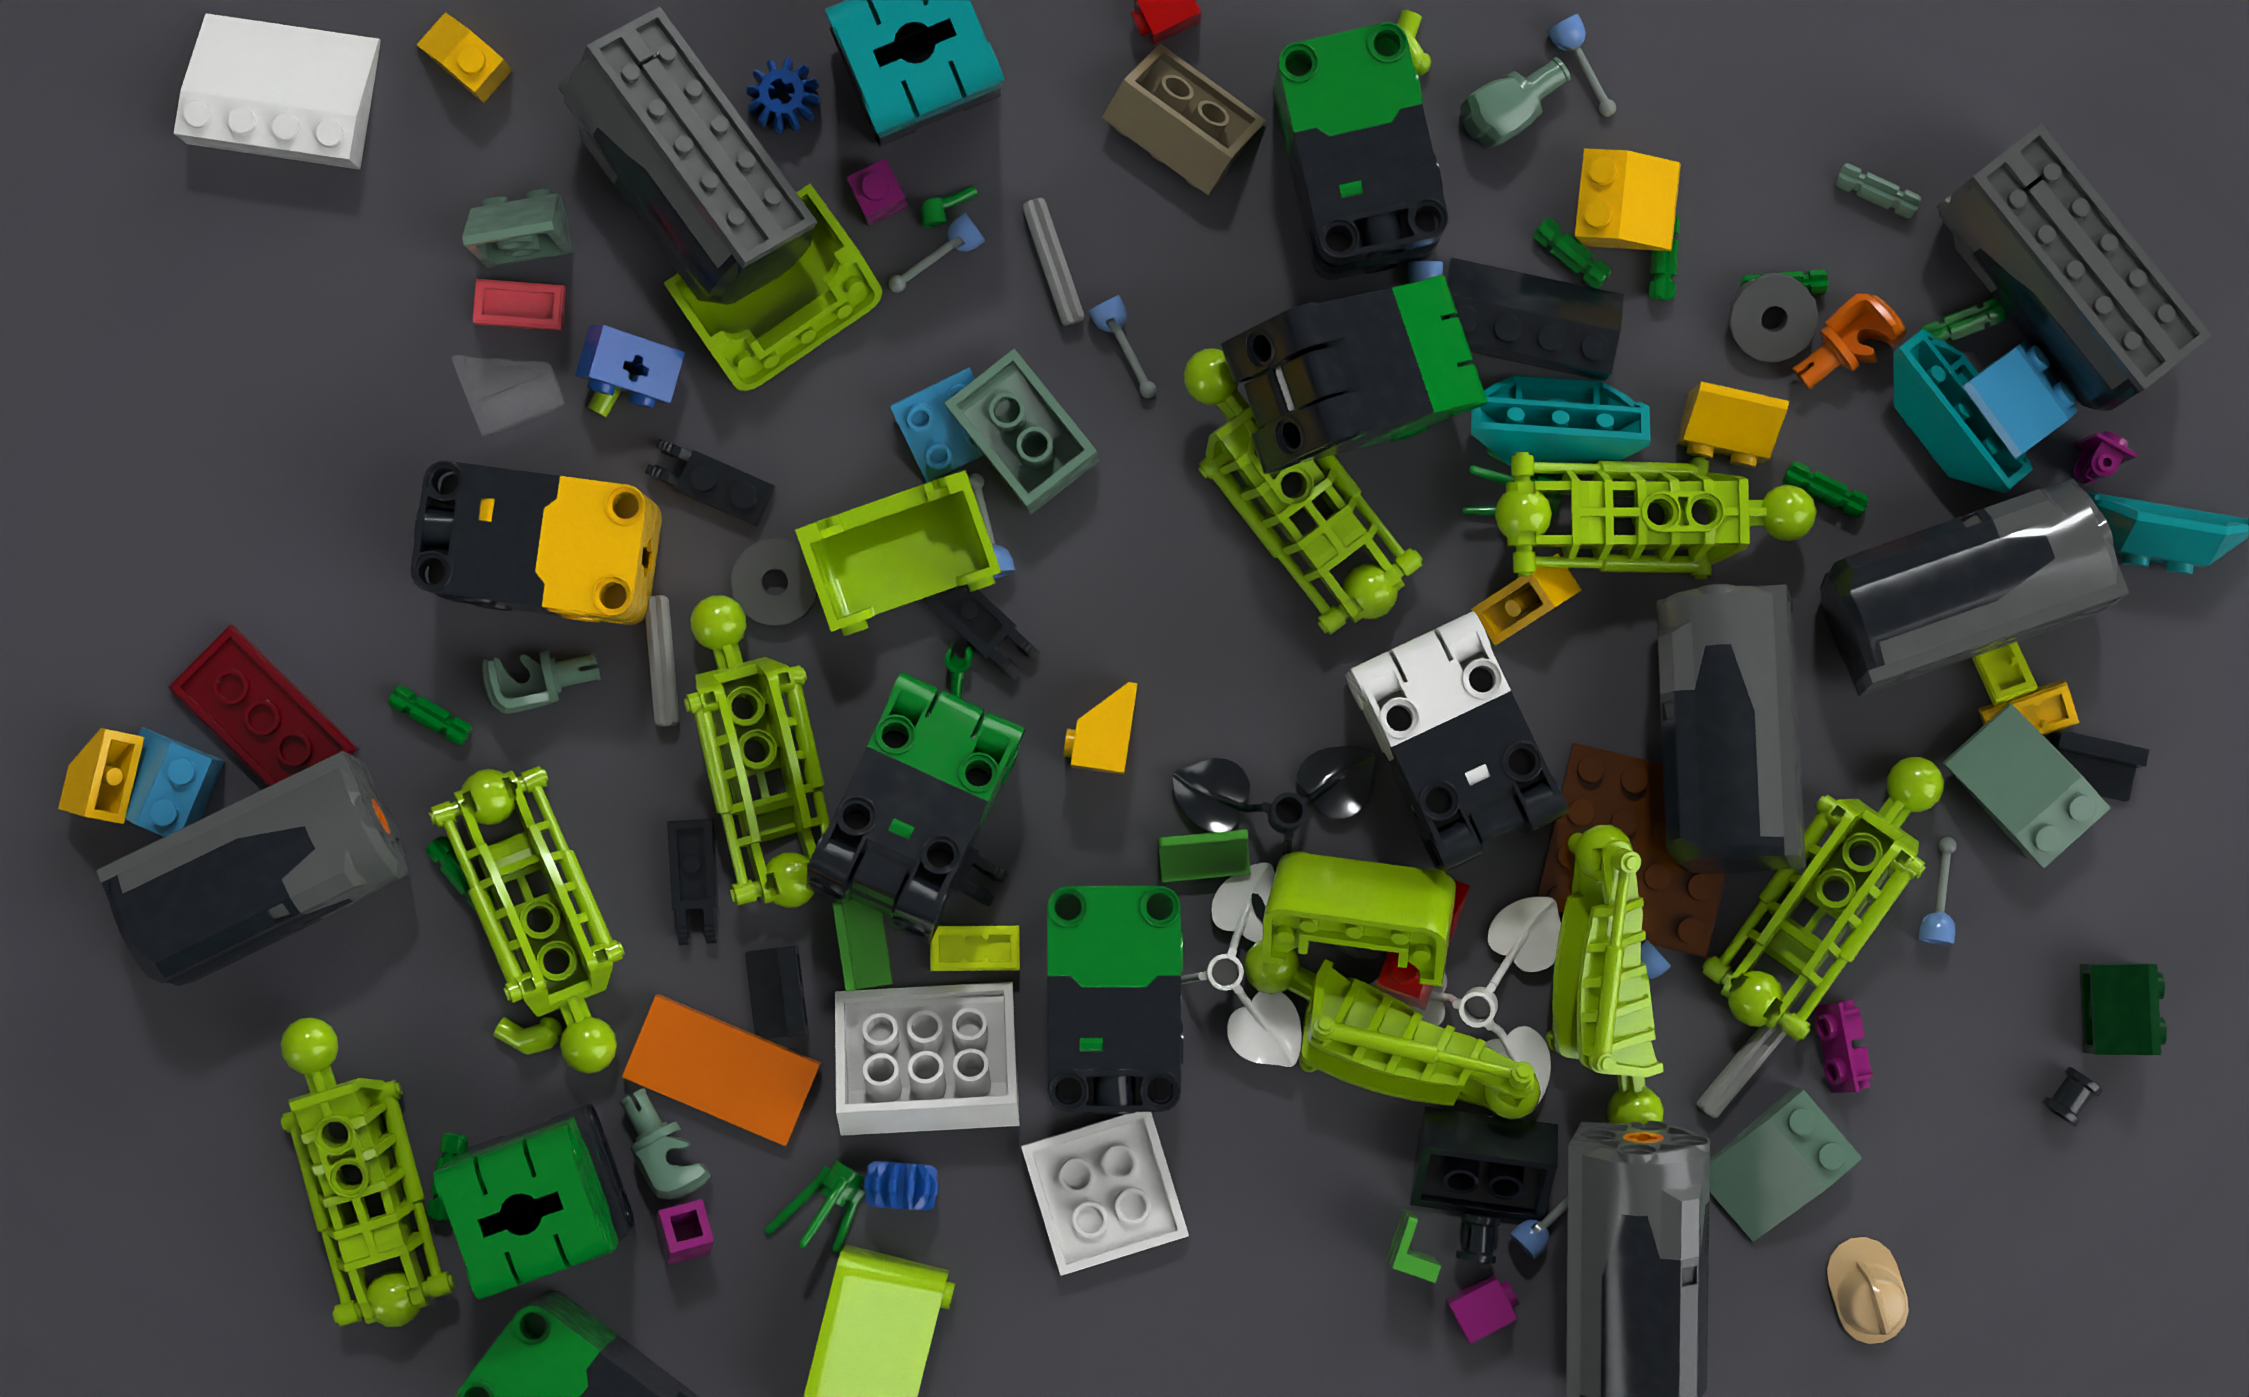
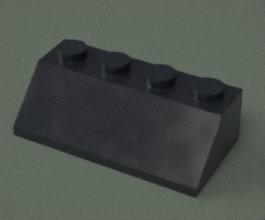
M1451 258L1446 281L1457 310V314L1451 318L1459 317L1471 353L1604 382L1612 374L1621 332L1623 294Z

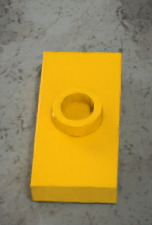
M2063 679L2038 687L2032 693L1997 706L1990 704L1978 709L1984 726L2002 708L2011 703L2043 736L2079 723L2068 684Z

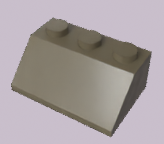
M1159 44L1122 81L1101 117L1111 124L1118 133L1129 137L1147 150L1154 159L1169 166L1184 177L1191 186L1199 188L1207 195L1227 176L1266 122L1264 118L1162 44Z

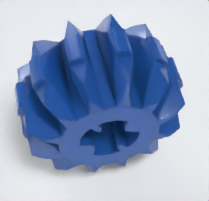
M791 58L784 59L782 69H777L775 62L770 59L766 62L770 73L765 75L760 70H754L752 73L753 78L760 85L746 87L747 95L755 98V100L747 105L748 110L751 114L761 113L758 118V124L762 128H765L774 120V131L776 134L783 133L785 122H790L792 130L798 132L801 130L797 120L800 116L808 122H812L815 119L814 114L807 106L817 107L821 105L820 96L812 93L819 88V82L817 78L806 79L809 68L805 64L800 65L793 72V61ZM781 88H785L788 93H794L789 94L791 101L786 104H782L778 99L776 91Z
M874 1161L868 1165L866 1176H864L863 1190H865V1202L872 1207L928 1211L935 1206L939 1182L937 1181V1170L931 1165Z

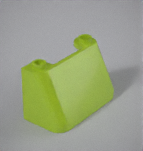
M810 183L796 193L817 220L811 246L780 277L736 303L729 305L697 300L678 272L664 282V285L708 350L738 390L748 391L761 386L868 313L878 304L882 297V288L860 251Z
M966 470L795 529L830 630L833 632L841 629L843 636L869 628L866 619L945 590L968 584L970 592L990 586L996 583L993 575L1001 573Z
M1304 851L1285 854L1279 860L1265 908L1262 962L1284 965L1287 953L1294 948H1298V953L1307 954L1310 941L1399 953L1398 967L1407 968L1408 962L1414 965L1420 972V984L1442 987L1455 902V881L1445 872L1438 869H1421L1309 854Z
M846 1244L837 1262L804 1397H918L940 1308L948 1310L950 1308L955 1283L947 1281L950 1270Z

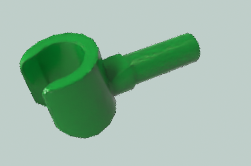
M973 185L949 197L927 199L920 209L923 227L931 228L947 223L944 210L978 196L975 186Z
M953 641L949 645L944 662L951 671V695L961 699L964 673L969 668L975 651L973 645L969 643L965 658H958L953 652Z

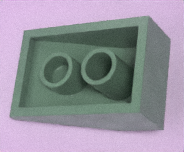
M538 189L525 193L526 199L509 202L508 197H493L483 200L482 207L470 209L462 236L464 246L487 268L574 253L566 205L559 193L552 194L550 189Z
M1015 348L944 403L1030 515L1100 461L1094 446Z
M2011 703L2002 708L1942 762L2029 860L2042 868L2051 863L2111 809L2074 766Z
M1793 1087L1710 1158V1194L1746 1236L1754 1242L1828 1189L1863 1158L1805 1090Z

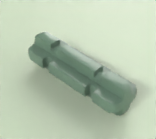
M1845 163L1840 168L1835 179L1837 187L1848 192L1855 190L1857 191L1856 196L1885 209L1893 207L1895 208L1894 213L1905 218H1911L1915 215L1920 205V195L1907 189L1902 192L1899 190L1900 186L1867 172L1864 175L1861 173L1862 169L1852 164Z

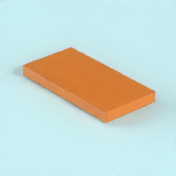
M656 994L622 1078L783 1146H787L822 1062L668 997Z

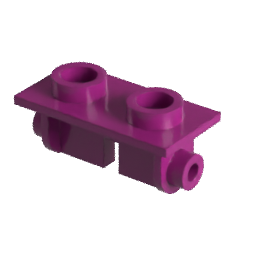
M2104 431L2103 434L2097 432L2075 442L2074 447L2082 452L2074 465L2073 474L2079 483L2091 484L2100 477L2113 475L2120 464L2136 458L2138 454L2127 448L2129 443L2121 436L2109 431Z
M1854 999L1841 1000L1833 1004L1817 1005L1814 1009L1816 1015L1815 1028L1821 1041L1825 1061L1824 1074L1829 1082L1830 1092H1859L1860 1089L1869 1088V1079L1873 1078V1073L1871 1072L1867 1046L1852 1048L1851 1043L1852 1040L1865 1038L1860 1007H1855Z

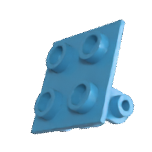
M970 367L890 405L927 483L983 456L944 404L975 379Z

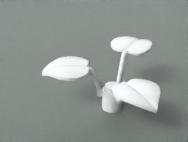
M1258 863L1250 866L1251 874L1229 877L1219 887L1212 901L1211 912L1215 925L1225 931H1234L1227 954H1221L1213 958L1204 972L1181 976V984L1208 980L1218 990L1227 991L1232 989L1245 1006L1235 1010L1228 1020L1227 1036L1232 1048L1241 1057L1255 1063L1292 1067L1297 1062L1302 1042L1300 1019L1294 1004L1282 992L1272 995L1258 992L1251 1001L1240 985L1244 970L1239 959L1235 957L1242 935L1252 942L1261 941L1263 937V923L1253 910L1251 895L1253 893L1258 894L1266 906L1275 873L1270 863Z
M1533 896L1515 901L1503 908L1491 922L1488 931L1489 946L1495 952L1506 957L1487 987H1474L1467 991L1462 999H1458L1452 994L1444 993L1447 987V976L1444 971L1442 987H1433L1425 1011L1410 1006L1415 1011L1423 1014L1422 1021L1438 1026L1445 1017L1444 1002H1449L1455 1009H1459V1014L1467 1025L1476 1028L1485 1026L1487 1030L1493 1031L1499 1039H1491L1486 1042L1485 1046L1515 1062L1524 1061L1533 1067L1540 1085L1541 1095L1539 1102L1546 1091L1550 1078L1551 1058L1548 1045L1537 1031L1528 1026H1519L1507 1035L1504 1029L1493 1021L1498 1009V1000L1493 992L1513 961L1521 970L1526 972H1538L1554 964L1561 921L1557 902L1553 898L1546 896ZM1378 977L1370 985L1379 990L1377 986Z

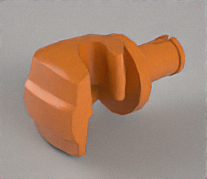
M1858 293L1844 303L1825 322L1826 326L1819 331L1823 338L1821 340L1823 345L1797 366L1795 365L1792 370L1801 382L1804 381V386L1811 390L1814 385L1839 365L1843 368L1847 367L1853 372L1860 366L1859 362L1876 363L1878 360L1874 349L1867 345H1862V343L1867 339H1873L1895 346L1903 341L1906 334L1905 325L1898 314L1885 301L1876 295Z

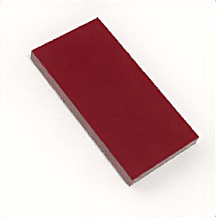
M232 624L168 687L268 787L343 751L353 755L359 749Z

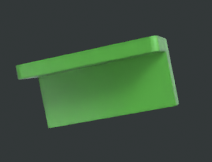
M1248 829L1158 838L1162 882L1251 874L1247 841Z
M848 900L844 905L834 902L833 909L846 992L894 984L883 913L854 900Z
M1403 1209L1386 1260L1392 1269L1436 1283L1441 1265L1433 1256L1409 1248L1418 1218L1411 1211Z

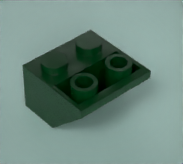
M2139 962L2080 964L2084 1053L2094 1055H2162L2161 1045H2165L2167 1041V1026L2163 1017L2160 1018L2159 999L2164 998L2165 982L2163 974L2158 972L2157 964Z

